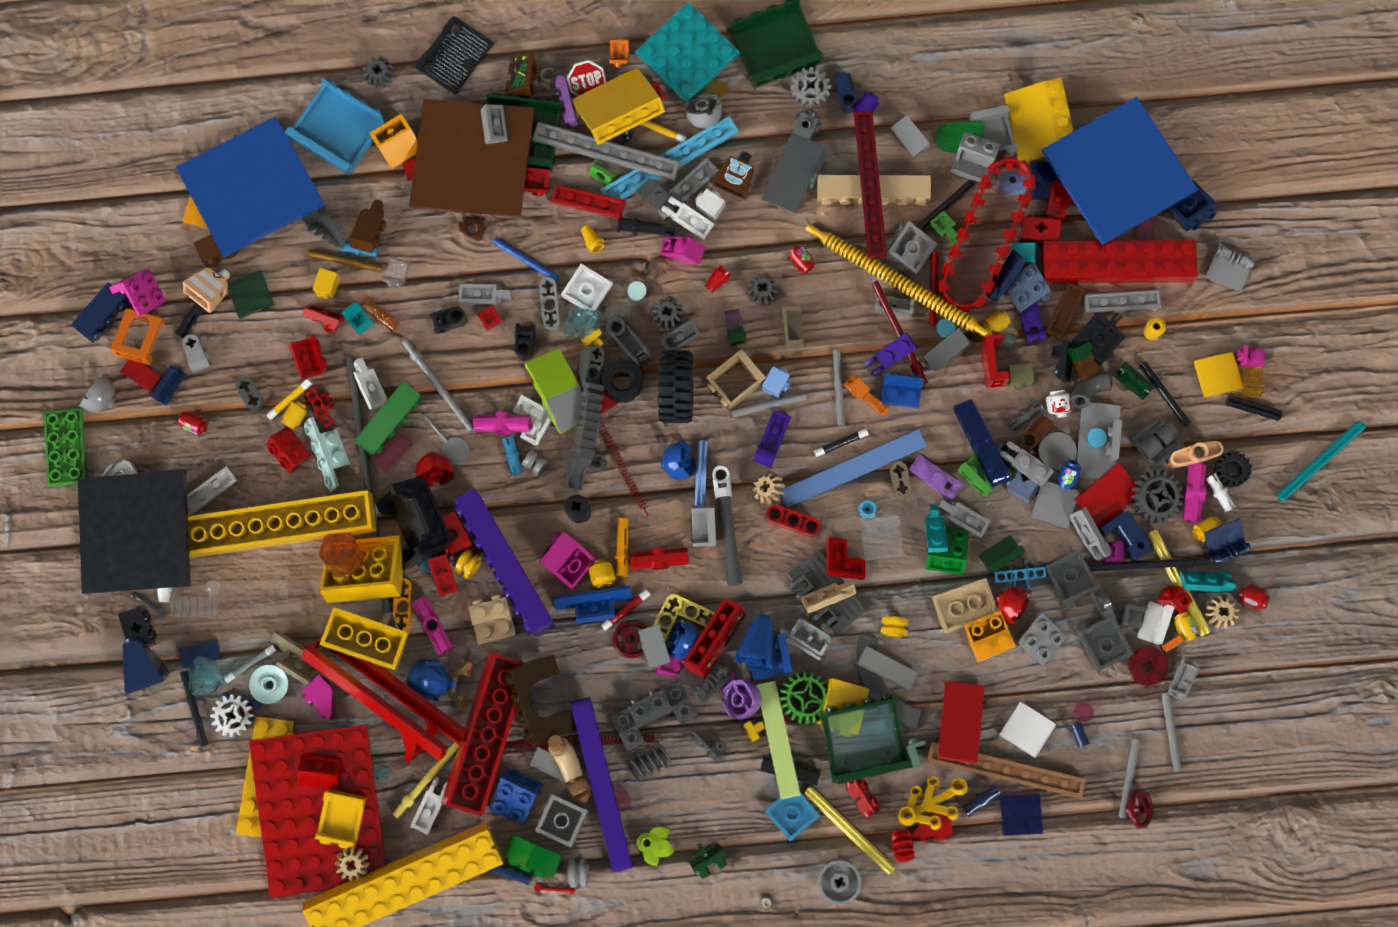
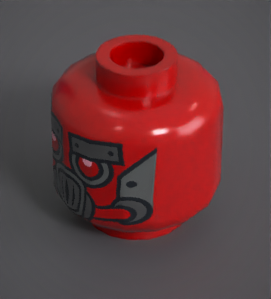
M1249 584L1247 588H1242L1239 599H1242V607L1260 612L1261 609L1265 610L1270 596L1267 595L1266 589Z

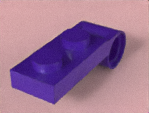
M773 410L760 445L754 455V462L769 468L772 467L790 423L791 416Z

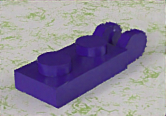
M906 332L875 353V356L866 361L864 365L866 367L870 366L879 359L882 365L871 372V375L875 376L918 347Z

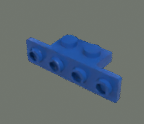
M619 586L617 588L599 589L589 592L582 591L568 595L562 594L554 597V604L556 610L575 608L577 624L614 619V602L632 600V592L630 586Z

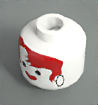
M1065 390L1050 392V395L1046 397L1048 413L1055 415V418L1067 417V413L1073 409L1070 402L1071 395L1065 393Z

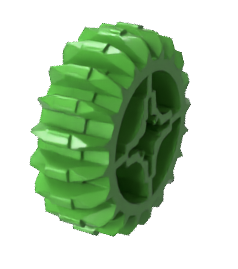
M803 671L801 678L799 673H795L796 680L790 676L788 680L791 684L783 683L787 690H780V693L785 694V697H780L779 700L786 701L785 704L781 705V708L788 707L789 710L785 712V715L787 716L791 712L793 714L791 717L792 721L796 716L799 717V724H801L802 718H805L806 725L810 722L809 718H812L813 723L817 722L816 716L821 718L820 712L823 711L827 696L826 692H828L829 687L824 689L823 686L827 681L824 680L820 683V675L813 679L814 672H811L809 677H807L806 671ZM807 682L804 691H791L796 684ZM812 684L819 689L822 699L812 694ZM807 689H809L808 697L812 700H808L807 703H805L804 705V699L801 698L800 695L802 694L804 696V694L807 692ZM790 697L800 702L799 711L792 706ZM809 704L820 705L819 709L815 712L805 714Z

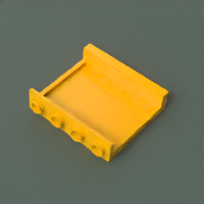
M638 67L571 99L577 115L582 117L592 132L597 145L665 112L659 95Z

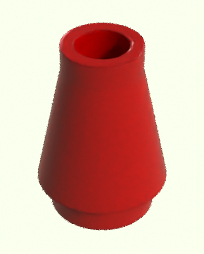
M720 265L718 268H715L704 286L713 293L730 280L731 274Z

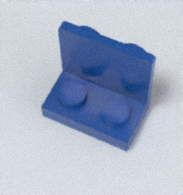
M899 372L885 374L881 394L882 404L918 409L924 379L915 374H909L908 376H901Z
M785 633L777 634V636L773 637V668L770 669L768 667V671L752 669L754 680L792 673Z
M508 767L499 781L489 809L520 825H524L532 805L544 784Z

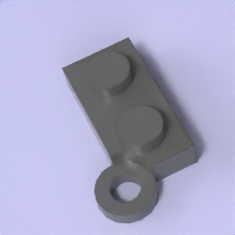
M689 318L658 338L664 347L663 350H677L701 334L693 320Z

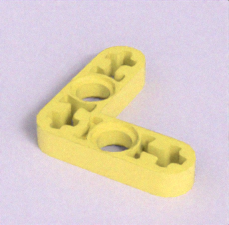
M672 594L666 598L653 626L659 624L661 629L668 630L666 634L662 631L664 642H666L678 616L705 628L707 626L705 619L700 617V621L696 620L700 615V610L704 611L702 615L706 617L709 615L713 616L714 612L679 595ZM674 598L677 599L679 604L678 607L674 606L672 610L673 613H676L675 616L669 612H664L665 608L667 610L670 609L671 604L669 601H673ZM689 606L697 609V614L694 617H689L686 614V609ZM669 616L671 618L670 625H661V617Z

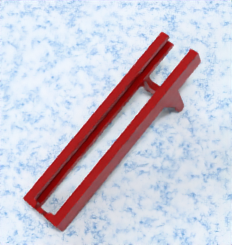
M323 634L321 638L316 639V643L312 642L304 648L302 655L304 661L401 732L406 750L404 760L407 763H410L424 750L439 761L446 756L445 750L447 746L436 738L438 730L458 745L465 739L467 729L382 666L329 649L426 721V730L320 653L317 649L321 647L320 642Z

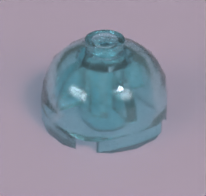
M198 656L194 660L193 665L196 667L194 672L190 671L189 691L193 692L192 695L197 696L213 694L224 681V674H222L219 663L211 658Z

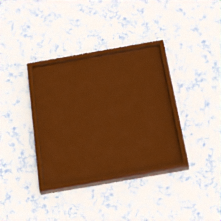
M424 99L409 207L521 217L535 109L503 105L508 140L485 144L481 108L485 104Z

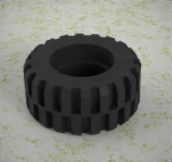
M663 350L659 354L658 415L659 421L662 423H690L692 421L693 352L689 350Z

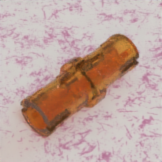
M371 299L364 304L363 309L371 314L377 323L380 322L389 329L390 332L395 331L399 326V322L389 316L385 309H381Z

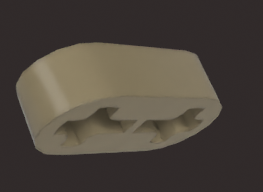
M895 462L890 468L893 492L896 497L904 499L911 492L908 469L903 462ZM896 466H899L900 469L904 470L901 473L900 479L898 478V474L893 472L894 470H896ZM899 482H902L903 487L908 489L905 491V494L897 491L900 487Z

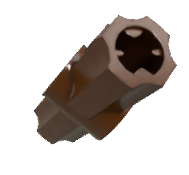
M1042 414L1022 434L1015 445L1029 453L1054 427V424L1048 417ZM1027 436L1031 437L1034 443L1026 445L1024 438ZM1011 449L1007 451L1013 459L1018 455Z

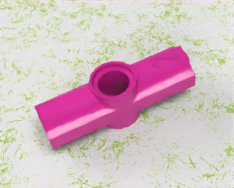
M496 412L495 415L479 414L473 418L475 432H494L498 435H509L510 432L527 433L533 427L531 415H512L508 412Z
M1202 463L1188 465L1187 483H1185L1183 490V500H1185L1183 521L1189 523L1201 522L1202 503L1206 496V486H1204L1206 465Z
M427 596L412 603L423 625V629L428 634L438 655L454 648ZM431 621H436L437 628L430 631L428 624Z

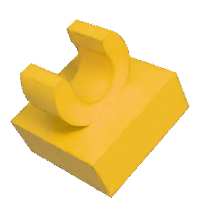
M593 327L580 339L587 346L591 343L592 345H603V342L598 338L602 332L597 327Z

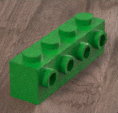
M403 381L354 442L371 456L374 453L378 455L385 446L382 444L386 438L390 440L397 432L394 428L398 423L402 425L409 417L407 412L410 409L415 410L421 401L418 399L421 395Z

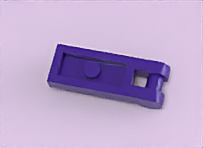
M1036 301L1022 312H1019L1026 343H1032L1033 340L1038 339L1039 341L1046 340ZM1036 328L1037 332L1031 333L1030 329Z

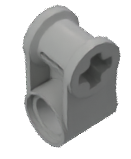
M193 334L185 336L182 344L191 371L195 373L211 367V361L202 340ZM195 341L196 343H194V347L192 348V342Z

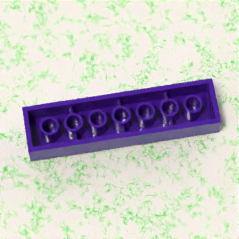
M473 488L454 499L457 504L454 508L462 519H466L464 525L471 535L475 534L476 538L473 539L481 552L484 551L486 553L483 555L485 561L490 568L494 567L496 570L492 573L500 585L504 584L505 588L502 590L510 601H514L515 604L512 607L519 618H524L525 621L522 624L529 635L533 633L536 637L555 626L553 619L476 489Z

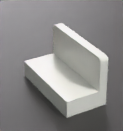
M1149 601L1137 637L1156 645L1162 644L1174 607L1168 604L1163 606Z

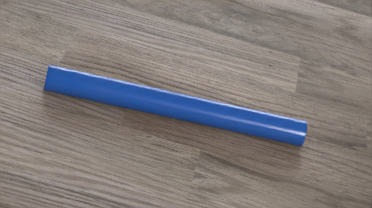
M496 237L493 240L494 245L546 277L553 278L555 282L558 280V274Z

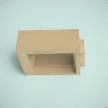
M741 349L706 377V386L712 393H717L720 397L718 400L724 408L728 406L731 410L764 383L766 377ZM737 362H740L755 382L731 401L716 384L715 380Z

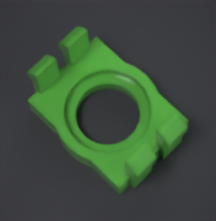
M596 159L591 166L590 176L607 186L616 180L618 172L616 170L614 174L610 173L605 168L599 166V159ZM597 172L603 174L605 179L599 176Z

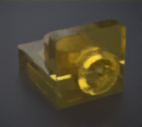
M1243 367L1241 371L1244 385L1241 392L1242 396L1261 397L1265 387L1262 367Z

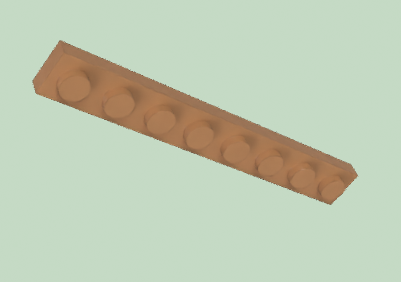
M930 743L926 762L1082 799L1086 782L1084 778L979 753L977 764L937 758L939 744Z

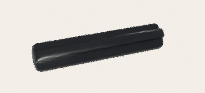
M1228 395L1225 402L1227 406L1279 421L1283 414L1282 410L1233 395Z

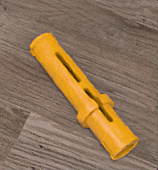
M628 518L617 519L616 577H628V560L630 559L628 554Z

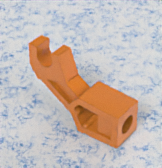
M851 375L843 384L854 397L865 401L879 414L885 416L889 412V409L884 407L879 399L870 394L869 387L859 377Z

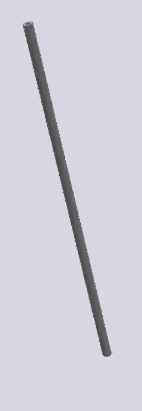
M347 359L346 363L358 437L363 431L364 426L358 385L354 375V359ZM359 446L365 490L373 494L368 454ZM373 495V503H374V512H375V521H376V530H377V531L371 532V535H372V538H376V537H380V536H379V529H378L376 509H375V502H374V495ZM381 598L383 616L385 613L390 612L389 598Z

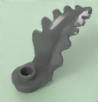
M315 210L301 218L307 227V232L315 230V236L323 234V241L328 239V244L334 243L335 248H344L343 243L345 239H342L345 233L339 232L343 229V226H336L340 220H332L334 217L333 213L322 216L318 210Z

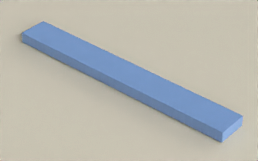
M918 429L782 489L785 493L781 495L786 508L793 507L927 447Z

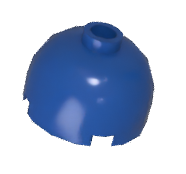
M686 441L670 444L665 449L663 459L660 461L662 469L671 478L676 480L688 479L694 476V458L690 459L688 452L692 451Z
M681 619V623L677 622L669 636L670 648L666 646L668 655L679 660L687 657L700 636L699 630L693 624Z

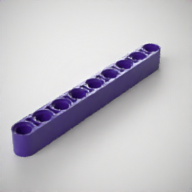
M586 697L571 701L613 873L632 869V860L591 698Z

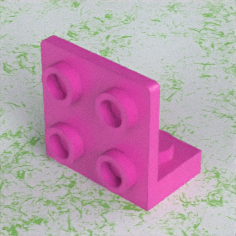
M150 268L136 272L109 287L112 294L119 291L121 294L126 293L137 316H142L166 302Z

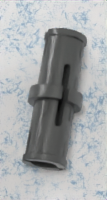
M1035 400L1026 409H1021L1018 415L1006 422L1009 428L1012 427L1011 431L1015 432L1026 422L1029 423L1032 417L1044 410L1043 405H1039V400Z

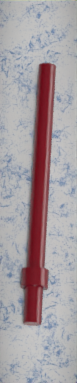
M876 280L871 285L897 337H900L904 332L878 280ZM912 351L907 355L911 364L910 368L913 373L924 379L923 385H925L928 381L922 371L923 366Z

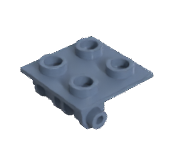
M1032 262L1019 271L1012 284L1007 288V292L1018 311L1022 312L1039 299L1043 301L1049 300L1051 289L1035 262Z

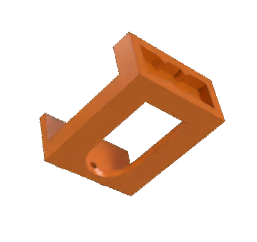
M126 308L110 350L114 356L150 366L153 360L150 355L160 328H165L166 324L160 315L151 313V315L137 316L134 309ZM134 319L149 323L140 350L123 345Z

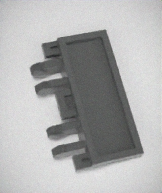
M820 550L788 573L793 580L799 575L801 576L788 586L790 591L797 588L803 581L808 585L807 588L795 596L797 600L801 599L802 596L811 590L814 592L834 583H837V585L845 583L841 577L826 575V558ZM852 595L835 604L826 606L814 615L812 620L817 621L826 612H829L832 618L822 623L819 628L824 630L836 621L837 624L831 627V629L837 634L867 610L856 596Z

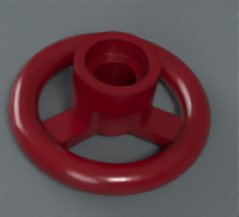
M627 620L620 623L614 630L612 636L613 646L617 653L625 658H638L644 654L643 649L641 648L634 653H631V650L640 640L637 632L633 630L628 631L625 627L636 626L641 630L647 627L640 621ZM620 632L624 635L623 640L626 644L625 651L620 647L618 643V636ZM631 635L635 637L633 642L628 641V637Z
M1136 789L1125 806L1126 814L1129 816L1132 824L1139 829L1146 828L1151 823L1153 817L1152 799L1148 792L1143 789ZM1140 795L1145 798L1147 807L1142 803ZM1147 814L1145 821L1140 823L1141 815Z

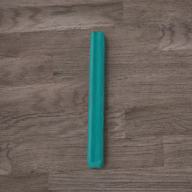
M1357 421L1276 494L1279 500L1283 502L1359 435L1366 426L1361 421Z

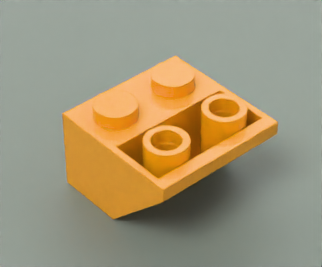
M402 114L370 132L374 143L391 170L416 156L418 140Z
M1000 610L964 625L969 645L977 663L1016 647Z

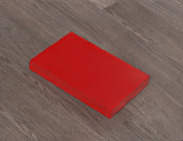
M1116 463L1080 493L1074 501L1081 509L1087 508L1097 528L1100 529L1134 500L1130 496L1135 495L1136 492L1132 491L1131 488L1137 487V485L1121 464Z

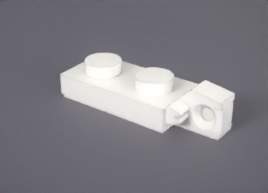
M363 358L356 359L353 363L356 370L354 371L355 379L369 410L383 406L388 399L374 369H371L370 366L367 367Z

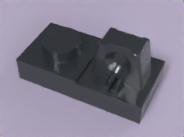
M1062 341V345L1053 346L1052 357L1059 359L1055 369L1056 378L1063 383L1071 382L1073 362L1066 349L1073 345L1070 341Z

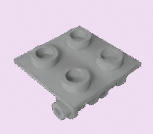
M1220 243L1205 277L1241 292L1250 269L1255 263V258Z
M1041 612L1034 622L1028 626L1029 628L1025 630L1021 638L1018 639L1017 645L1021 649L1024 648L1037 662L1044 666L1067 636Z

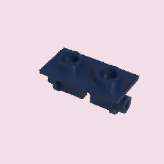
M170 365L150 397L166 406L187 374L176 366Z

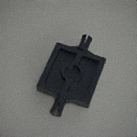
M1096 312L1071 343L1090 341L1094 361L1101 366L1126 337L1115 326L1122 319V316L1116 312L1110 320H1107Z

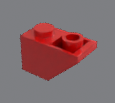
M930 812L927 816H938L942 823L941 827L934 830L930 825L920 823L911 833L912 838H916V842L928 841V837L936 836V840H948V835H952V823L947 815ZM938 821L932 822L933 825L938 823Z

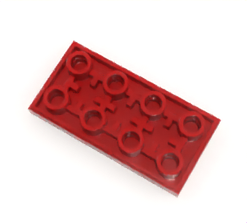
M945 681L937 758L977 764L985 686Z

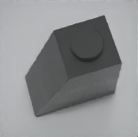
M958 328L923 356L926 359L925 364L930 370L940 371L979 343V341L970 330L966 331L965 328Z

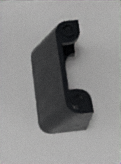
M416 477L391 484L374 500L378 511L385 516L395 514L408 546V549L402 551V570L416 566L450 545L451 538L430 486L424 478Z

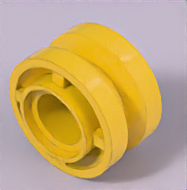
M467 549L459 557L454 572L457 574L463 572V577L469 580L477 572L482 556L478 554L473 556V551Z
M901 616L882 617L881 623L885 624V627L881 628V634L889 637L908 636V630L904 628L909 625L908 619Z

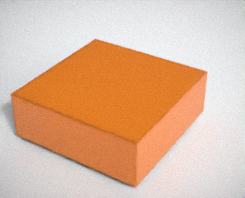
M1178 635L1160 647L1163 652H1167L1181 644L1184 640L1181 635Z

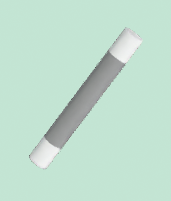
M271 645L223 677L224 680L229 683L275 653L277 649L274 645Z

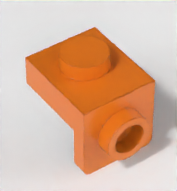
M610 39L609 64H614V67H625V64L629 63V39Z

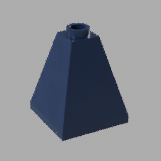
M136 635L125 638V643L123 644L125 694L127 695L164 682L170 674L169 670L141 637H136Z

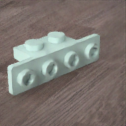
M310 417L304 423V431L311 441V449L317 457L318 468L322 470L324 484L331 493L339 487L334 470L348 467L350 462L337 429L319 433L314 417Z

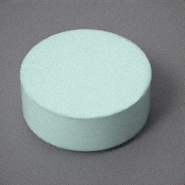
M635 281L628 286V296L630 299L641 301L645 298L647 290L642 282Z

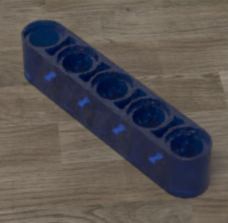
M969 399L953 406L955 415L991 486L994 488L1010 481L1009 471L973 400Z

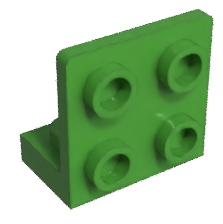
M984 445L967 462H964L957 472L985 498L1011 473V470Z

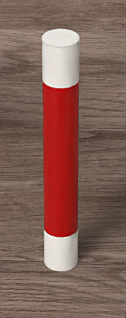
M644 590L616 612L614 619H607L601 624V627L606 631L647 599L650 593Z

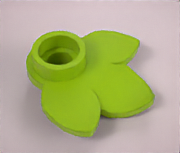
M654 827L649 833H642L637 837L636 846L639 851L643 852L644 860L648 864L657 866L659 857H668L674 853L672 845L666 840L670 832L668 828ZM645 839L649 840V845L647 847H645L643 844Z

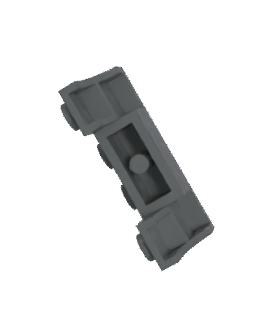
M680 681L664 690L659 691L657 688L650 691L645 699L641 700L639 697L630 702L631 706L611 716L627 752L645 743L639 729L674 712L681 725L698 716Z

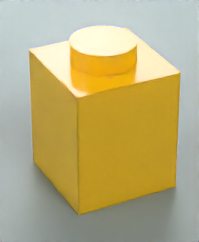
M319 268L312 288L317 294L316 296L322 299H328V297L334 299L341 277L336 272Z

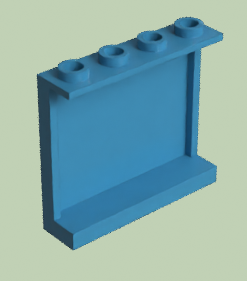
M322 78V87L294 127H288L285 134L290 140L350 176L373 143L370 132L387 121L381 110L370 108L369 104L363 99L357 100L350 91L346 89L341 90L332 80L326 81Z

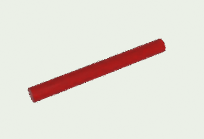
M932 251L930 257V291L933 295H937L938 251ZM929 308V326H936L937 313Z

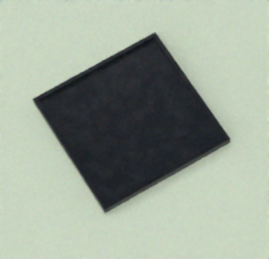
M186 470L78 479L82 594L191 586Z

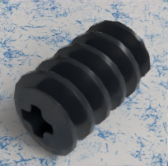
M573 495L566 500L564 510L568 518L574 523L587 522L591 516V508L587 499L580 495Z

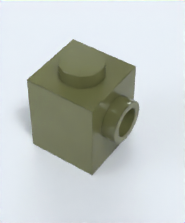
M1032 363L1008 366L1009 388L1014 387V390H1022L1026 386H1032L1034 383Z

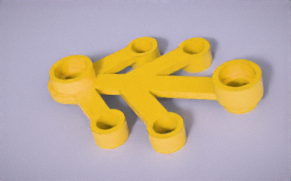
M931 776L927 780L928 786L923 802L917 807V799L923 796L921 787L913 786L910 789L911 795L907 806L901 808L898 813L900 823L910 826L917 822L930 825L934 830L939 829L942 825L938 816L928 817L920 815L925 811L947 815L950 820L957 819L959 812L955 806L946 807L938 804L956 794L964 795L968 790L966 780L961 777L955 778L951 782V788L933 797L935 790L940 787V782L937 777ZM931 782H937L935 785H931ZM951 811H955V814L950 815L949 813ZM933 821H938L937 824H932Z

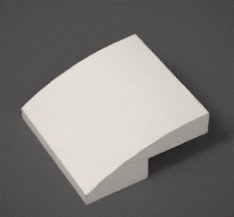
M1020 702L999 735L1036 758L1056 724Z

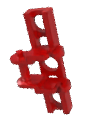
M312 384L311 391H307V389L304 391L309 399L306 403L308 405L312 404L317 412L314 417H319L325 428L335 423L328 411L330 407H334L335 402H331L328 397L329 392H323L322 395H319ZM311 393H315V394H316V395H315L314 397H312V398H311V396H310ZM323 398H325V400L328 403L326 406L322 401ZM321 401V406L315 407L314 403ZM325 417H329V419H330V422H329V423H326V422H325V420H324Z

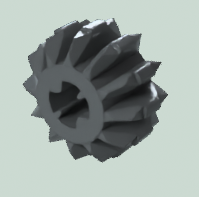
M379 56L378 60L372 57L371 63L368 61L365 63L367 67L363 68V73H365L363 78L368 80L369 86L374 84V87L378 89L381 84L385 88V83L391 84L390 78L394 77L392 72L394 69L393 65H389L388 59L383 61L381 56Z
M766 273L763 278H761L760 274H757V280L751 277L750 282L752 284H747V289H749L747 296H752L751 302L758 300L757 305L759 306L761 301L768 305V299L774 301L775 297L773 295H778V290H776L778 283H773L774 277L767 279ZM759 287L762 289L766 287V292L763 290L759 292Z
M667 297L666 302H664L660 298V305L656 303L653 305L656 309L651 311V314L655 316L653 322H658L659 328L665 324V329L668 330L670 324L674 328L676 327L675 322H682L679 317L684 316V312L680 311L682 305H677L676 299L670 302V297ZM667 310L671 315L667 316L664 311Z

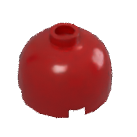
M432 451L426 453L417 462L415 473L416 477L424 478L430 487H433V483L440 482L441 486L454 478V467L446 455Z
M1012 586L1007 588L1005 592L1001 591L996 599V602L999 603L998 611L1000 610L1007 623L1013 626L1017 624L1014 621L1016 618L1020 619L1029 602V599L1026 597L1027 594H1032L1031 590L1021 586Z

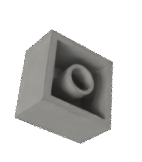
M552 794L535 831L573 848L589 811Z

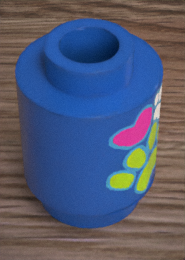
M1068 460L1063 462L1057 478L1058 486L1067 490H1072L1073 486H1076L1082 469L1077 461Z

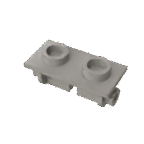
M1182 658L1167 693L1177 700L1183 701L1184 698H1187L1192 687L1187 681L1195 680L1200 670L1198 668L1199 664L1191 663L1187 659Z

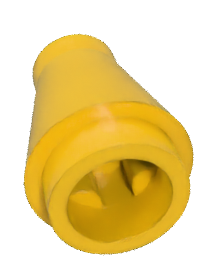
M586 225L581 229L588 251L592 253L600 252L605 246L604 240L590 225Z

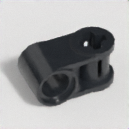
M458 306L435 311L429 315L435 328L433 330L434 334H441L462 327L468 320L464 310ZM462 313V317L459 320H454L455 314Z
M516 323L514 349L517 357L522 361L529 360L533 355L536 324L527 326ZM522 347L529 348L526 353L522 354L519 352Z

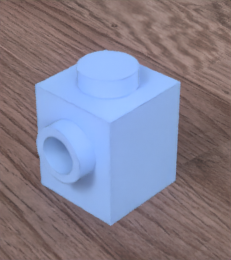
M773 366L762 385V390L779 398L782 391L786 392L791 384L789 381L790 375L787 374L788 371L778 366L776 368Z

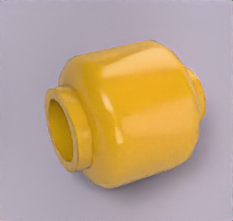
M603 559L596 560L588 570L592 585L598 587V589L610 588L616 579L612 564Z

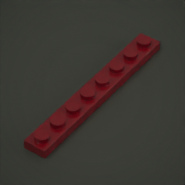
M873 110L854 112L867 258H887Z

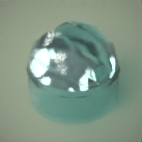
M1012 333L1004 334L1002 345L1012 349L1017 335Z

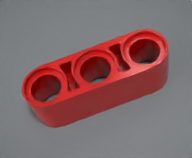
M771 505L767 509L766 518L773 525L807 537H815L820 531V522L814 517L779 505ZM777 510L781 516L778 519H773L769 515L770 512ZM796 517L799 522L793 526L788 523V519ZM814 523L817 529L814 532H810L806 529V525Z

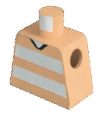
M205 268L183 281V292L211 313L228 292L226 280L230 278V274L225 269L215 273L212 269Z

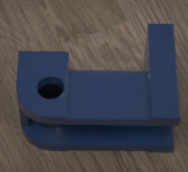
M1129 510L1099 529L1102 537L1115 529L1127 546V549L1124 551L1132 562L1141 558L1150 550L1151 544Z

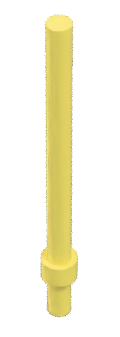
M454 742L446 751V756L436 762L409 795L406 794L402 798V803L392 813L396 818H399L408 807L410 808L415 803V798L456 753L459 747L457 743Z

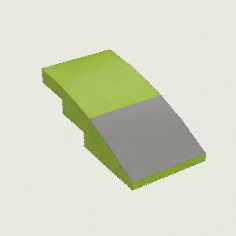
M558 348L526 362L525 367L534 380L533 385L542 399V405L559 434L580 426L581 424H578L579 419L583 420V416L579 415L580 410H584V407L580 406V401H585V398L580 397L582 390L560 349Z

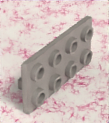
M1089 402L1087 407L1081 409L1076 461L1082 468L1079 477L1098 479L1119 459L1122 420H1119L1121 408L1119 405ZM1092 429H1102L1107 435L1106 443L1100 448H1092L1087 443V435Z

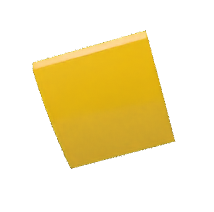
M1233 352L1194 361L1204 398L1244 388Z

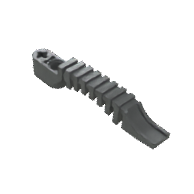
M599 345L583 347L578 365V377L584 388L583 392H580V397L586 399L585 401H580V406L584 407V410H580L579 415L583 416V420L579 419L578 424H581L582 428H577L576 433L580 434V438L574 437L573 442L579 443L578 447L572 445L570 447V450L576 451L577 455H569L565 487L580 491L583 489L586 470L592 462V456L595 455L594 446L597 445L595 440L599 434L597 428L600 427L598 421L601 419L600 409L603 406L601 405V400H603L604 395L601 394V391H604L605 386L600 385L605 352Z

